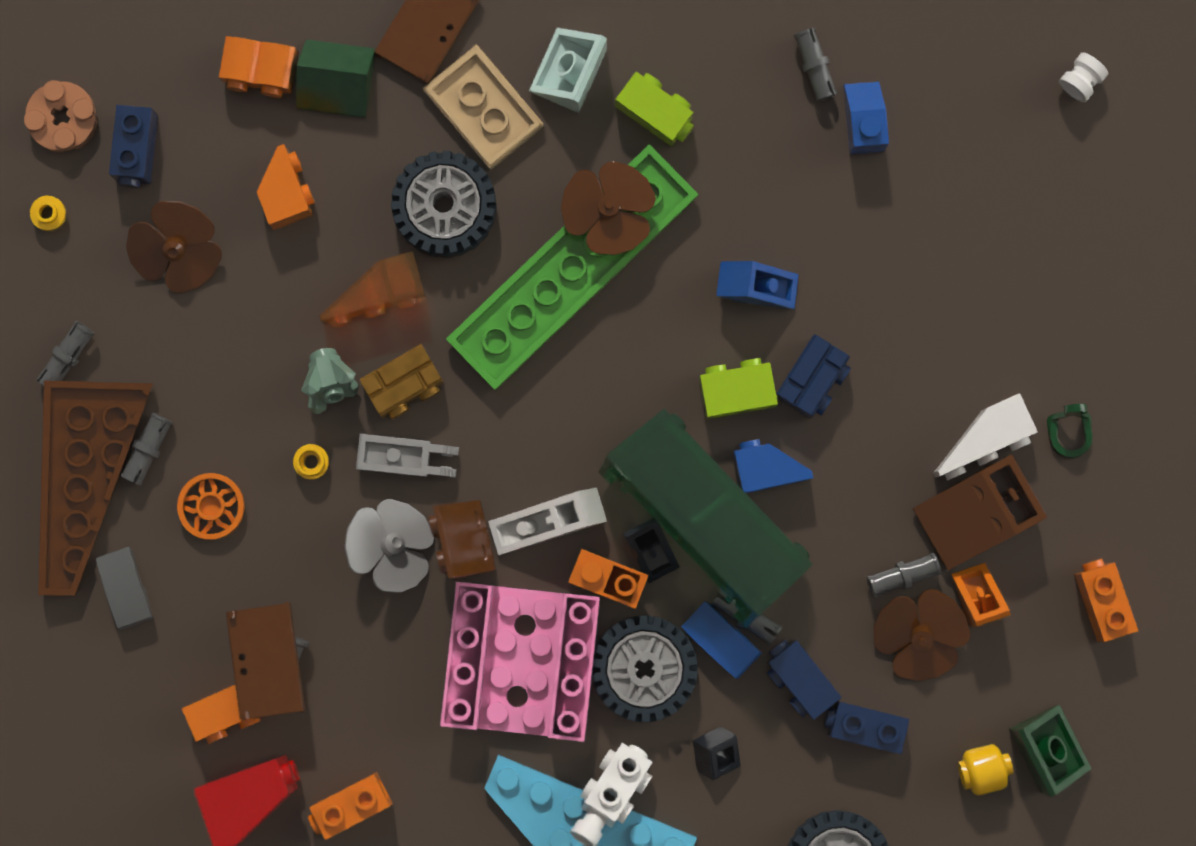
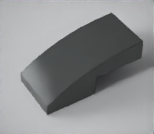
M126 547L96 558L102 584L117 628L121 631L154 619L146 588L141 583L133 550L130 547Z

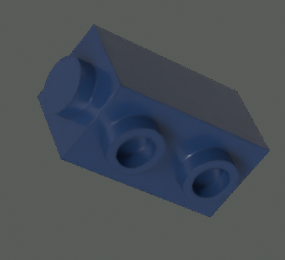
M116 105L109 175L114 180L119 181V186L140 188V183L151 184L158 114L152 108Z
M784 639L769 651L772 658L767 661V664L771 669L766 673L779 689L786 686L793 695L789 702L802 718L808 714L814 720L842 698L797 640H793L789 644Z
M837 701L834 707L827 709L824 728L829 729L828 736L902 754L910 719Z

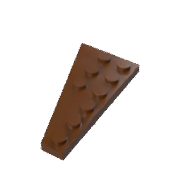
M44 380L38 595L75 596L153 383Z

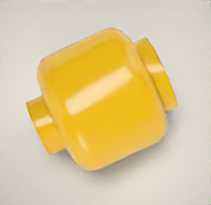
M994 744L969 749L964 752L962 761H958L962 785L965 790L970 789L975 795H983L1005 789L1008 785V775L1014 774L1009 754H1002L1000 749Z

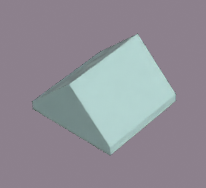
M557 28L529 91L579 113L607 51V38L603 35Z

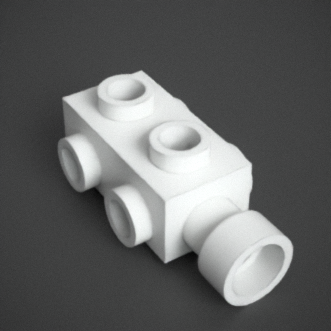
M622 743L617 752L610 749L599 766V768L604 770L598 781L591 778L580 795L585 800L581 809L587 813L582 820H577L570 831L572 837L581 844L596 846L602 837L601 830L605 824L612 828L616 820L622 824L634 807L633 804L628 802L635 791L642 794L652 778V775L647 773L653 762L647 759L648 755L642 749L635 745H629L628 747ZM622 763H627L634 768V771L626 772L622 768ZM608 791L616 797V800L614 802L606 801L603 793Z

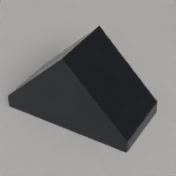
M656 517L623 533L642 572L649 575L647 578L648 583L680 567Z

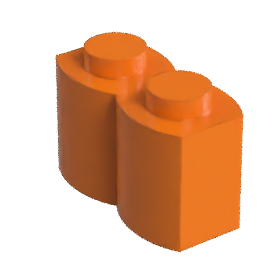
M226 36L219 79L223 83H227L226 88L229 90L247 92L248 87L259 88L262 95L282 98V93L292 94L299 52L295 47Z

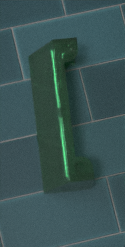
M663 409L609 453L598 473L610 485L615 481L623 483L620 490L624 494L629 492L727 595L725 600L729 604L735 600V606L738 611L734 616L747 628L813 565L809 560L810 555L798 542L792 543L685 431L686 425L675 413L669 414Z

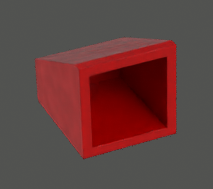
M283 755L194 788L213 846H239L298 788L296 781L300 780V775L294 760L288 761L287 756Z

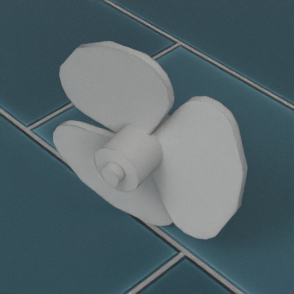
M386 499L379 503L376 510L369 507L360 509L350 522L344 545L348 566L356 574H365L372 570L380 560L373 572L375 586L383 592L401 593L417 586L426 576L429 569L428 561L423 554L404 548L427 549L434 542V537L424 515L409 504Z

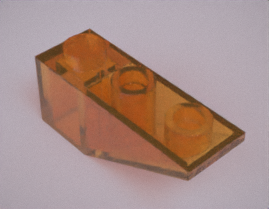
M413 251L376 262L319 315L321 322L324 325L330 324L331 328H337L352 323V317L362 314L368 319L385 314V308L399 305L400 309H406L419 305V299L426 297Z

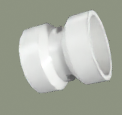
M1081 53L1074 61L1072 71H1066L1059 80V84L1070 96L1078 101L1086 102L1093 94V87L1096 84H1101L1109 73L1106 67L1096 58L1087 53Z

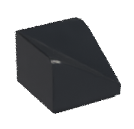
M716 728L693 740L697 771L711 780H715L741 766L737 735L725 728Z

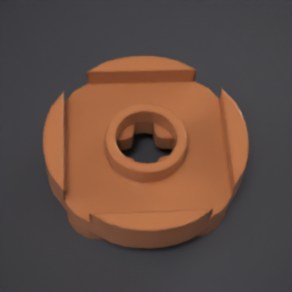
M51 80L43 87H40L29 99L26 106L24 123L37 143L47 150L61 153L74 148L77 150L85 146L97 129L98 118L95 104L85 90L71 82ZM63 108L68 109L66 115L70 118L67 124L60 122L58 126L55 125L56 118L53 116L57 110L61 111Z

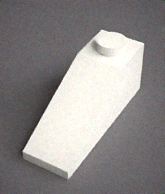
M596 487L577 491L488 521L497 553L502 555L607 522Z

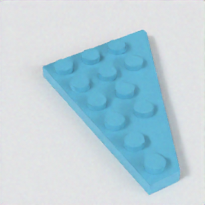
M498 755L484 789L533 846H585L570 834L577 820H582L587 813L581 809L585 802L580 797L583 789ZM631 810L623 824L616 820L612 828L606 824L601 830L602 837L596 846H694L697 837Z

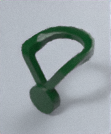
M1087 404L1065 405L1063 412L1052 414L1047 419V430L1051 447L1064 458L1073 459L1080 457L1088 451L1092 444V418L1087 412ZM1070 416L1082 418L1085 442L1081 448L1071 451L1059 444L1057 438L1059 419Z

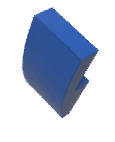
M704 601L681 626L690 637L736 679H739L762 654L739 629L733 627L709 602Z

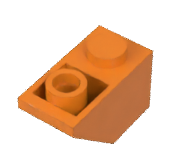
M284 144L277 146L257 190L268 224L273 230L312 216L310 205L315 204L309 185L305 184L302 186L297 173L302 172L303 169L296 152L289 153Z
M581 549L568 583L636 609L649 575Z

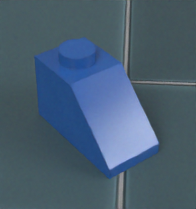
M879 82L844 84L849 154L884 152L889 145L886 107Z
M721 261L716 296L739 303L794 309L799 274L755 261Z
M760 439L739 443L740 450L732 453L741 495L814 478L812 470L771 444L761 445Z

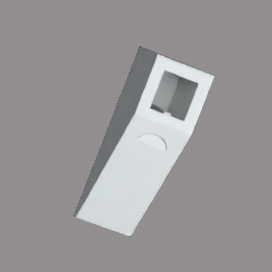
M1021 394L1014 395L982 410L934 471L935 478L945 475L946 479L950 480L967 472L964 465L977 460L979 466L999 458L996 451L1009 445L1011 451L1030 444L1029 436L1038 431Z

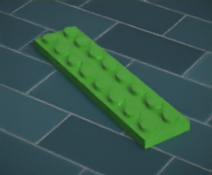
M650 144L628 165L634 167L647 178L655 193V204L649 211L643 213L625 211L641 215L648 221L650 233L644 241L633 250L618 255L596 254L587 246L586 237L588 232L581 236H575L567 232L563 226L446 338V341L495 391L698 197L699 194Z

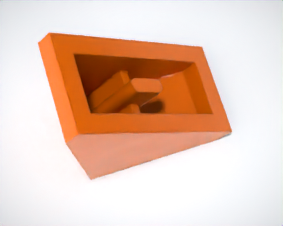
M985 563L951 574L970 627H978L1011 615L1010 609Z

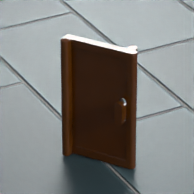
M405 0L375 49L376 57L386 59L429 84L479 0Z
M285 602L284 604L226 612L240 720L304 712L305 705L291 603Z

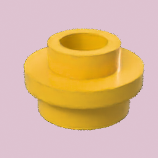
M42 196L32 204L30 218L37 228L43 231H53L64 223L66 209L64 204L56 197ZM51 207L53 209L52 216L44 219L42 217L43 209Z
M307 444L296 451L293 458V466L299 476L308 480H314L326 473L329 466V457L322 447L315 444ZM312 455L316 456L318 459L317 466L313 469L307 468L305 465L306 458Z

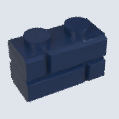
M814 334L776 393L777 399L809 419L815 413L822 416L832 400V397L827 395L835 382L840 386L851 370V367L846 365L850 356Z

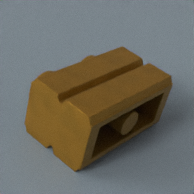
M422 344L359 379L382 418L389 415L391 420L408 412L410 409L407 404L419 397L422 402H425L439 394L441 391L438 386L444 384Z

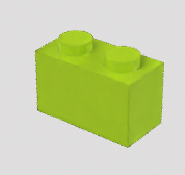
M761 358L741 361V368L727 370L726 364L705 368L706 374L700 375L698 379L706 420L776 407L778 401L770 362L762 364Z

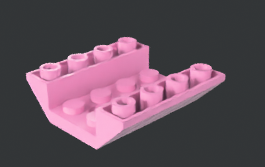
M456 582L440 726L523 733L584 742L600 597ZM521 615H529L535 620V630L528 636L520 635L515 629V621ZM514 686L523 687L528 694L527 702L520 707L512 706L507 699L508 691Z

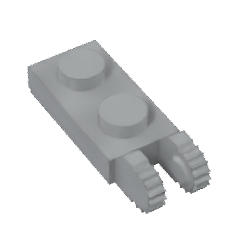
M360 434L356 469L420 477L433 475L455 478L456 469L447 466H429L430 453L448 457L458 456L459 447L431 444V441Z

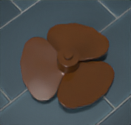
M616 161L607 162L600 169L599 180L592 171L579 170L573 175L564 189L561 204L564 227L567 232L575 236H581L588 232L586 243L592 252L596 254L618 255L633 250L650 233V225L645 217L625 211L647 212L654 206L656 198L647 178L632 166Z
M160 201L152 207L151 219L162 234L147 222H136L129 228L126 249L132 266L141 277L150 281L162 278L167 269L165 282L167 287L175 293H183L200 287L214 275L221 261V248L217 243L210 241L215 232L213 222L198 208L181 201Z
M934 589L924 591L918 598L919 617L915 602L906 596H899L894 598L880 611L874 624V645L878 651L884 654H892L905 647L895 656L892 663L893 671L901 678L921 681L939 677L954 668L958 661V653L955 648L964 646L970 639L971 633L965 613L954 599Z

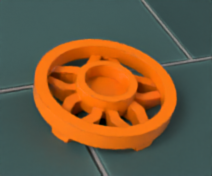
M205 473L192 478L182 488L177 501L178 516L185 529L192 535L207 540L220 539L231 534L241 523L245 511L244 497L238 485L230 478L217 473ZM206 479H208L212 487V492H205ZM214 479L225 482L231 488L222 489L217 494L218 487ZM200 482L199 493L201 496H186L189 490ZM235 492L236 495L229 502H225L223 499L224 495ZM238 500V511L236 518H234L232 512L226 510V507H231ZM197 501L196 508L194 509L184 505V502ZM184 510L192 514L198 513L195 518L194 528L188 522ZM223 514L228 516L232 523L231 525L221 521L220 518ZM201 520H208V524L200 532ZM214 520L218 526L225 529L219 533L206 534L213 527Z

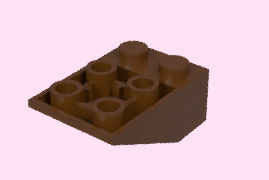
M1012 454L912 508L947 571L1047 518Z
M475 500L433 506L434 515H430L428 518L432 536L441 541L442 551L436 552L440 572L448 574L449 579L457 580L497 571L482 502Z

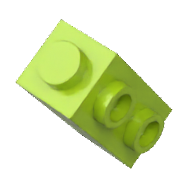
M636 71L615 99V107L672 147L677 139L683 142L694 127L690 122L693 117V111L689 109L691 104L676 93L673 96L667 94L661 89L663 86L661 82L652 75L645 73L642 76Z

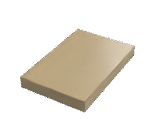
M477 44L423 88L425 94L489 170H492L544 127L543 122Z

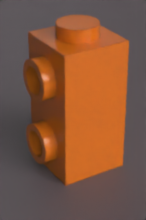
M1100 558L1082 564L1084 571L1076 573L1074 576L1097 642H1107L1139 631L1115 562L1104 564L1103 559Z
M235 685L182 708L195 741L206 738L208 744L228 736L226 729L239 724L240 728L244 729L261 721L260 717L240 720Z
M375 772L309 807L312 814L308 816L314 832L317 835L322 833L326 840L390 807L393 802L378 773Z

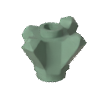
M319 349L309 356V371L301 391L309 396L308 408L313 413L320 414L326 410L327 403H336L344 399V397H354L357 394L359 384L354 380L356 373L342 362L335 349Z

